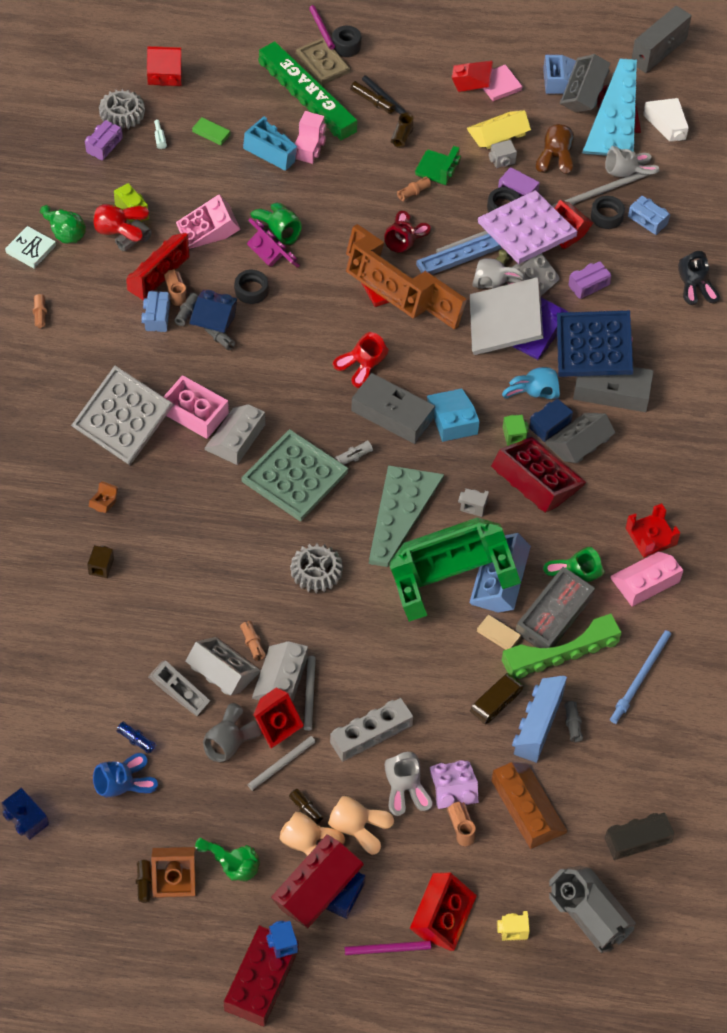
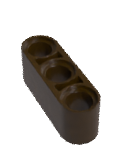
M506 673L472 705L470 712L486 725L521 693L524 685L511 674Z

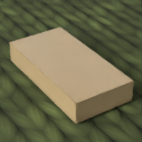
M490 615L477 628L478 633L505 650L514 647L521 638L519 633Z

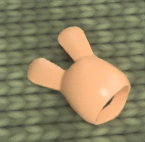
M342 796L332 810L328 824L331 828L341 833L354 836L366 852L374 855L380 851L381 843L364 828L365 824L370 823L380 828L388 829L394 824V818L387 811L369 810L349 796Z
M295 812L290 821L285 823L279 838L286 846L304 852L307 856L317 846V840L321 841L326 834L335 838L343 845L345 843L343 833L336 829L320 827L310 817L301 812Z

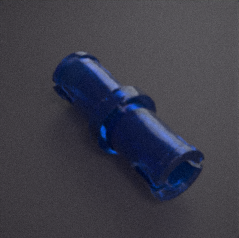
M124 721L118 725L116 732L127 738L130 744L133 746L137 745L147 754L154 750L156 743L145 737L142 731L135 730Z

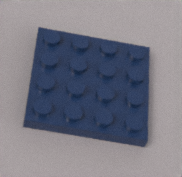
M630 310L557 313L558 377L633 375Z

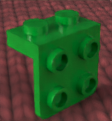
M453 146L448 156L432 150H426L415 170V175L422 178L427 177L431 181L446 185L450 177L453 176L456 165L460 163V148Z

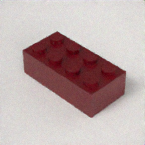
M259 925L224 999V1011L265 1027L297 953L276 958L273 947L269 948L266 935H269V929Z

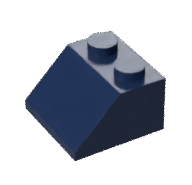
M203 290L197 297L190 324L224 333L235 318L237 298L228 294H218L212 290Z

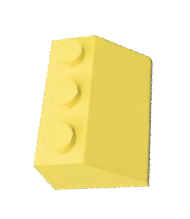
M525 110L510 111L467 127L479 147H486L487 149L491 148V144L511 140V137L516 136V138L525 136V132L531 130Z

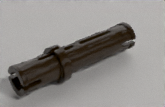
M357 81L351 84L350 90L374 104V107L381 108L388 114L394 112L395 104L387 101L384 96L377 95Z

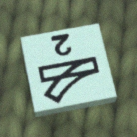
M27 226L5 249L7 254L35 269L56 247V242Z

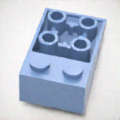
M545 55L543 71L546 94H564L576 60L564 55Z

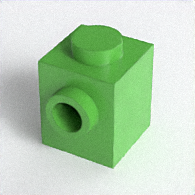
M523 415L504 417L503 431L507 446L526 439L528 424L524 422Z

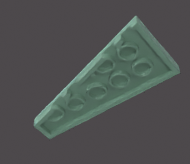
M388 465L369 564L389 566L403 540L408 536V532L424 511L427 502L436 492L439 483L444 479V474Z

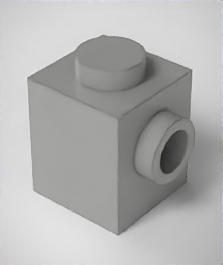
M511 140L491 144L489 159L496 168L516 163L517 151Z

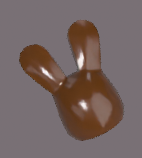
M555 124L547 129L544 139L545 149L536 161L538 172L544 173L549 169L552 157L559 158L561 173L568 174L572 171L573 163L569 152L574 143V133L570 127Z

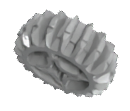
M122 88L121 91L115 90L114 93L109 91L108 95H104L99 104V112L103 122L107 120L113 125L121 127V129L127 128L129 130L130 126L135 127L136 124H140L145 114V107L140 95H137L136 92L131 93L130 90L124 91Z
M309 543L307 549L302 546L301 552L296 551L295 557L292 558L290 570L294 582L300 584L301 589L307 587L308 592L314 589L315 593H317L318 589L325 592L326 587L332 589L333 584L337 585L338 579L342 577L343 566L338 552H333L332 547L326 549L325 544L319 547L318 543L312 547ZM307 562L308 565L306 566V568H305L304 570H302L301 567L303 566L304 563ZM329 566H331L332 569H331V571L327 574V573H326V570H327V568H328Z

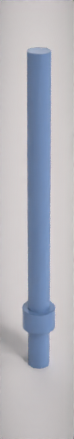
M664 631L623 699H620L616 704V710L610 718L612 723L616 724L622 714L628 710L631 699L672 635L671 632Z

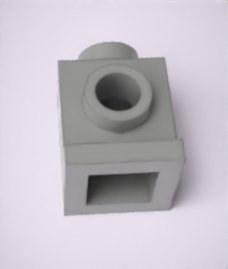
M465 489V492L460 493L458 503H461L460 511L482 517L488 502L489 492L480 493L477 490Z

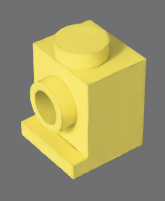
M523 911L522 915L515 913L502 916V920H497V932L501 933L502 941L528 940L529 922L527 911Z

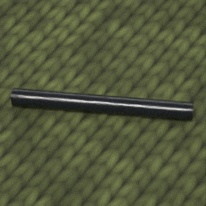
M367 75L363 76L362 81L375 93L384 96L387 101L395 104L396 107L394 109L397 113L402 114L406 112Z

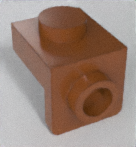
M101 481L98 492L89 500V507L98 512L106 513L116 503L118 487Z

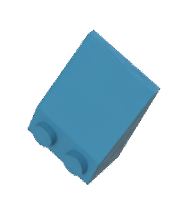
M463 389L427 396L428 402L435 405L434 420L442 442L478 434L479 419L473 404Z

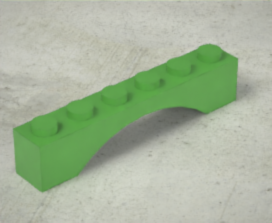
M608 614L594 619L589 628L574 641L553 648H536L521 644L503 650L502 662L509 674L514 678L521 679L532 672H541L547 667L561 665L564 661L570 659L576 660L584 654L596 653L607 646L613 647L619 643L621 631L612 614Z

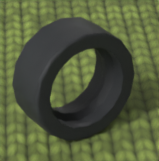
M508 187L494 189L488 197V212L499 208L494 204L495 201L506 199L512 202L520 198V195Z
M601 196L593 202L590 217L592 222L598 227L604 229L616 228L623 221L625 207L614 196ZM601 208H611L618 214L613 217H606L601 215L598 210Z
M252 269L239 273L234 282L236 297L246 304L260 303L268 295L267 277L262 272ZM246 282H257L262 288L255 292H247L241 286Z

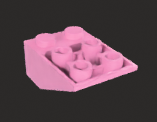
M220 194L176 222L180 233L186 232L188 234L189 249L226 239L240 230L230 205Z

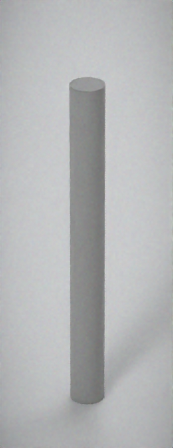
M309 656L307 660L304 730L307 731L312 730L316 660L314 656Z
M312 736L307 738L248 783V787L253 791L316 742Z

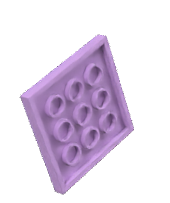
M536 190L478 217V223L518 264L577 236V230Z

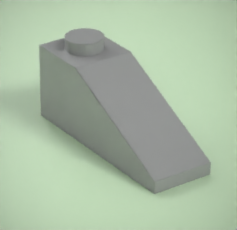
M166 660L162 661L148 676L165 693L195 716L210 702L207 697Z

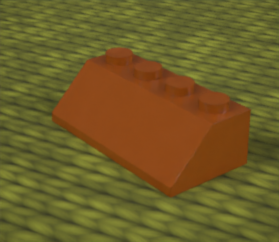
M511 762L493 770L492 783L530 849L567 833L565 826L528 763Z

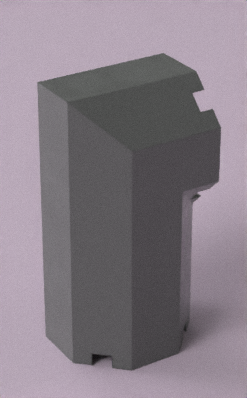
M575 866L560 869L549 880V887L551 886L549 899L560 912L569 913L600 953L609 952L613 949L612 944L617 943L619 945L634 931L635 928L633 926H636V922L591 868Z

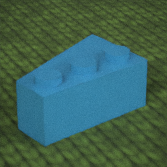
M265 116L249 128L244 135L243 149L285 171L295 163L297 146L287 136L281 135L275 125L271 126Z

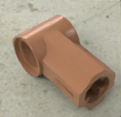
M175 269L169 270L164 274V278L171 296V303L175 306H181L187 300L186 286L182 282L179 271H175Z
M452 803L451 806L447 807V811L456 832L457 842L462 846H470L475 841V825L470 819L465 803ZM462 832H469L470 834L465 835Z

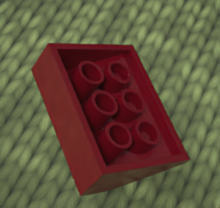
M533 437L501 448L491 465L497 474L503 476L510 482L511 486L517 488L524 497L530 499L537 505L538 509L545 513L557 508L586 484L580 476Z

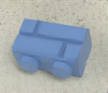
M641 196L630 206L628 217L657 235L661 229L667 226L670 214L665 208H660L654 204L651 199Z
M149 291L148 297L144 298L143 309H146V312L142 313L141 321L145 324L146 331L157 330V332H166L170 310V293Z

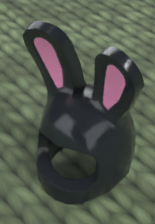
M695 251L680 259L678 271L681 280L685 283L683 291L685 302L689 305H695L698 302L697 286L707 302L717 303L720 295L709 281V264L706 254L703 251Z

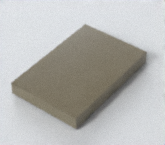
M324 38L296 49V55L321 85L350 73L349 66L334 49L330 50Z

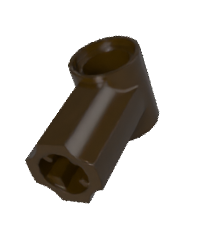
M405 112L399 116L398 124L391 138V143L395 147H405L409 135L413 132L414 117L410 113Z

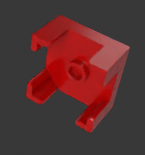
M662 503L654 506L652 515L636 520L637 513L628 516L626 530L643 558L678 544L680 531L675 526L672 532L665 520L666 509Z

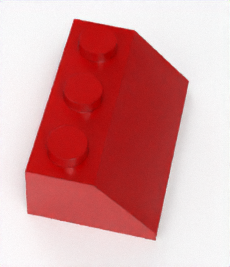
M451 872L433 873L410 929L421 939L454 951L477 895Z

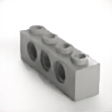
M401 698L391 700L384 707L378 710L373 709L366 716L355 718L350 724L333 730L330 734V743L343 762L413 725V715ZM384 718H391L392 720L386 721ZM367 727H374L375 729L369 730ZM354 735V736H356L357 738H356V739H351V738H349V736Z

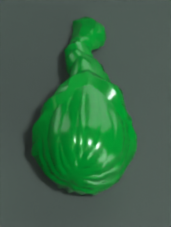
M48 205L40 208V213L44 219L50 221L51 230L55 237L62 243H76L84 237L86 225L79 214L63 209L50 212L51 208Z
M202 838L197 839L195 843L196 850L199 852L211 851L230 880L249 881L257 874L260 860L255 849L251 846L246 845L230 852L224 850L217 843L208 842Z

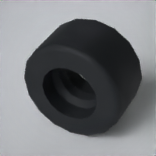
M349 25L336 28L332 34V41L335 45L334 50L342 57H352L358 54L361 50V32Z

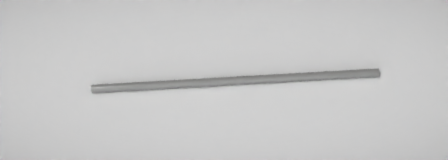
M635 173L564 201L570 202L573 205L651 174ZM487 231L480 232L473 236L436 249V253L460 245L462 243L468 242L470 240L476 239L478 237L484 236L489 233Z

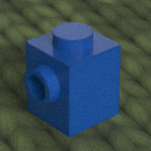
M277 921L272 926H269V935H266L269 948L273 947L276 958L298 952V944L291 921Z

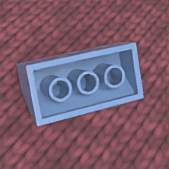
M519 533L505 535L520 581H522L531 546ZM493 562L480 566L469 603L498 613L514 610L521 583L502 589Z
M566 676L543 678L540 685L535 686L532 694L535 698L533 702L529 701L526 708L527 718H522L519 726L521 733L520 735H515L512 746L515 747L514 755L537 763L561 703L567 680Z

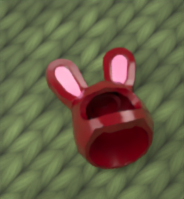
M399 211L395 216V222L384 233V242L393 252H406L416 239L427 236L430 233V225L420 223L414 227L408 222L410 215L406 211Z

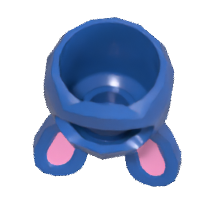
M142 753L132 755L123 763L102 762L96 766L93 773L95 790L99 795L106 798L121 795L126 791L151 793L158 788V782L152 777L133 778L132 774L143 769L147 764V757Z

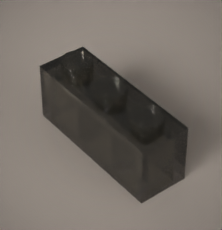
M665 812L661 814L653 813L641 820L633 819L621 826L618 824L611 826L606 832L605 841L613 860H617L670 844L675 834Z

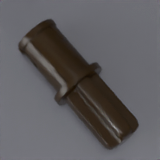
M296 788L291 791L289 798L299 808V812L304 813L316 824H319L324 817L312 805L313 802L308 800L299 789Z
M148 860L137 861V879L135 883L138 885V901L141 903L150 901V884L152 879L150 878V861Z

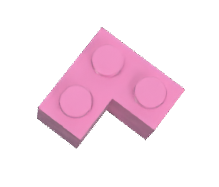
M307 111L304 112L299 122V136L295 142L297 146V160L313 164L315 158L319 157L321 145L324 146L326 136L324 135L326 130L324 116Z

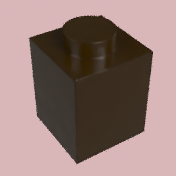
M94 545L87 564L89 575L108 579L114 561L113 549L107 546Z

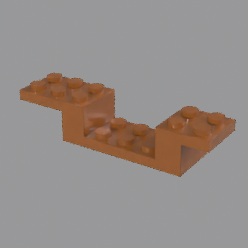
M358 224L353 226L346 255L349 256L346 268L347 273L413 319L427 310L451 328L456 329L459 326L467 301L465 297L427 271L422 272L413 279L380 257L384 245L382 240Z

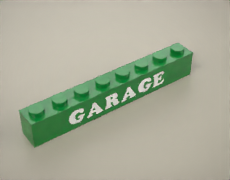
M275 41L259 49L258 61L260 65L265 67L271 76H274L282 86H285L290 94L295 96L301 105L305 106L311 113L324 116V124H326V127L333 136L342 141L357 132V119Z

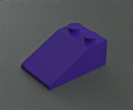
M541 298L543 339L512 346L537 360L540 359L557 336V313L568 312Z

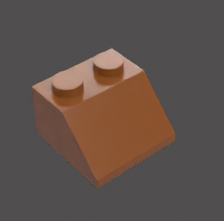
M195 847L152 848L153 897L195 896Z

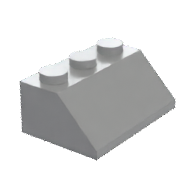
M251 405L233 408L208 442L205 450L238 465L264 428L265 412Z
M216 637L196 641L185 661L191 665V669L203 674L208 682L219 686L221 691L227 695L241 693L261 671Z
M289 641L269 646L252 699L260 700L261 697L277 687L287 692L293 702L308 658V646Z

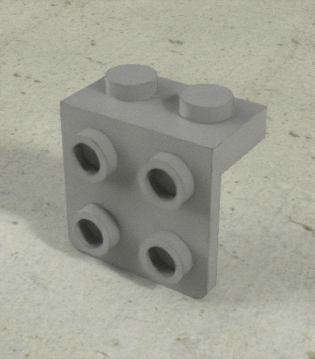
M542 253L512 266V268L519 269L525 275L522 281L539 278L541 296L559 280V275Z

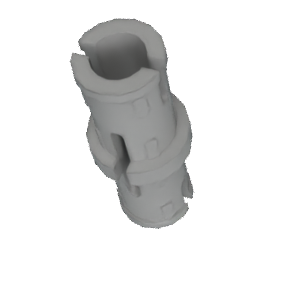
M367 440L356 447L348 448V451L336 456L335 460L343 465L353 460L358 461L359 457L373 451L372 445Z

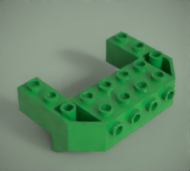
M477 517L403 543L391 560L390 569L409 622L428 616L419 587L492 562L502 589L521 583L501 524Z

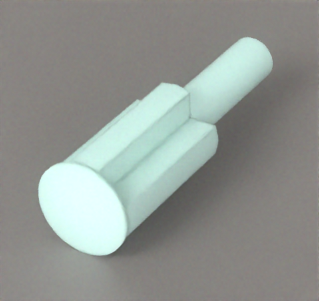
M155 120L157 148L164 149L167 147L164 131L161 130L160 121Z

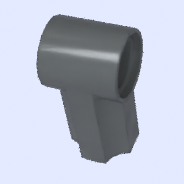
M135 220L130 224L142 231L143 237L140 242H146L151 237V229L140 220ZM122 234L115 238V243L122 252L138 243L129 240Z

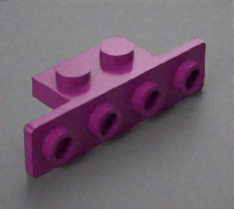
M252 218L248 220L258 232L247 242V245L268 266L272 267L282 255L295 267L298 268L300 266L296 262L298 258L291 252L287 253L285 251L287 247L280 241L276 242L274 240L276 236L269 230L266 232L263 229L265 227L263 223L258 219L256 221Z

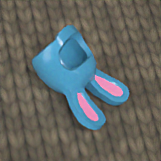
M550 367L535 368L527 375L514 377L509 382L510 387L506 388L502 393L504 399L522 392H527L534 398L557 399L560 396L558 376L556 371Z

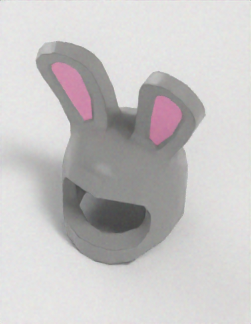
M612 145L606 156V170L615 177H627L635 172L641 174H655L659 172V166L644 165L651 160V155L646 152L635 154V152L628 149H619L617 146Z
M484 258L478 262L473 287L478 289L497 288L521 282L525 275L517 268L505 267L499 260Z
M403 752L387 759L384 766L388 782L391 785L388 805L390 812L395 816H400L405 812V790H409L415 806L420 811L430 810L432 800L420 783V763L416 754L413 752Z

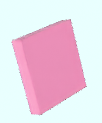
M503 65L492 69L490 87L483 89L492 101H496L522 91V85L509 68Z

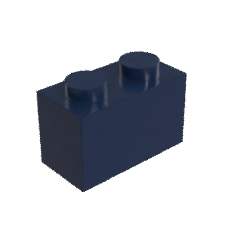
M557 398L553 402L547 403L541 411L535 412L531 416L529 429L545 442L571 423L573 411Z

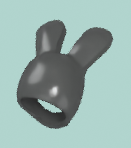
M235 703L229 704L223 720L205 734L203 740L204 751L212 761L222 762L229 760L244 741L257 738L263 734L257 721H252L240 729L235 725L243 713V708ZM211 740L218 743L225 754L216 753L212 748Z

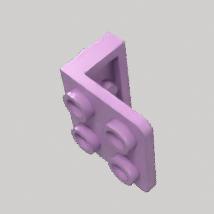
M460 760L455 763H439L430 767V773L436 789L438 809L447 808L456 802L465 803V805L479 803L478 782L469 761Z

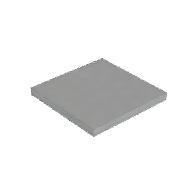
M538 277L470 294L471 337L474 355L543 339L541 292Z
M114 366L71 426L128 465H131L174 404L117 366Z

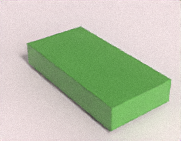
M202 117L192 128L194 133L219 145H222L230 136V130Z

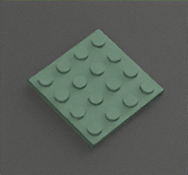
M289 429L242 477V482L301 522L348 473V468Z

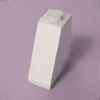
M678 98L645 102L644 117L669 141L686 140L688 125Z

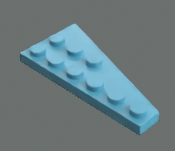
M619 60L582 153L607 156L612 145L617 146L619 149H628L634 152L637 60Z

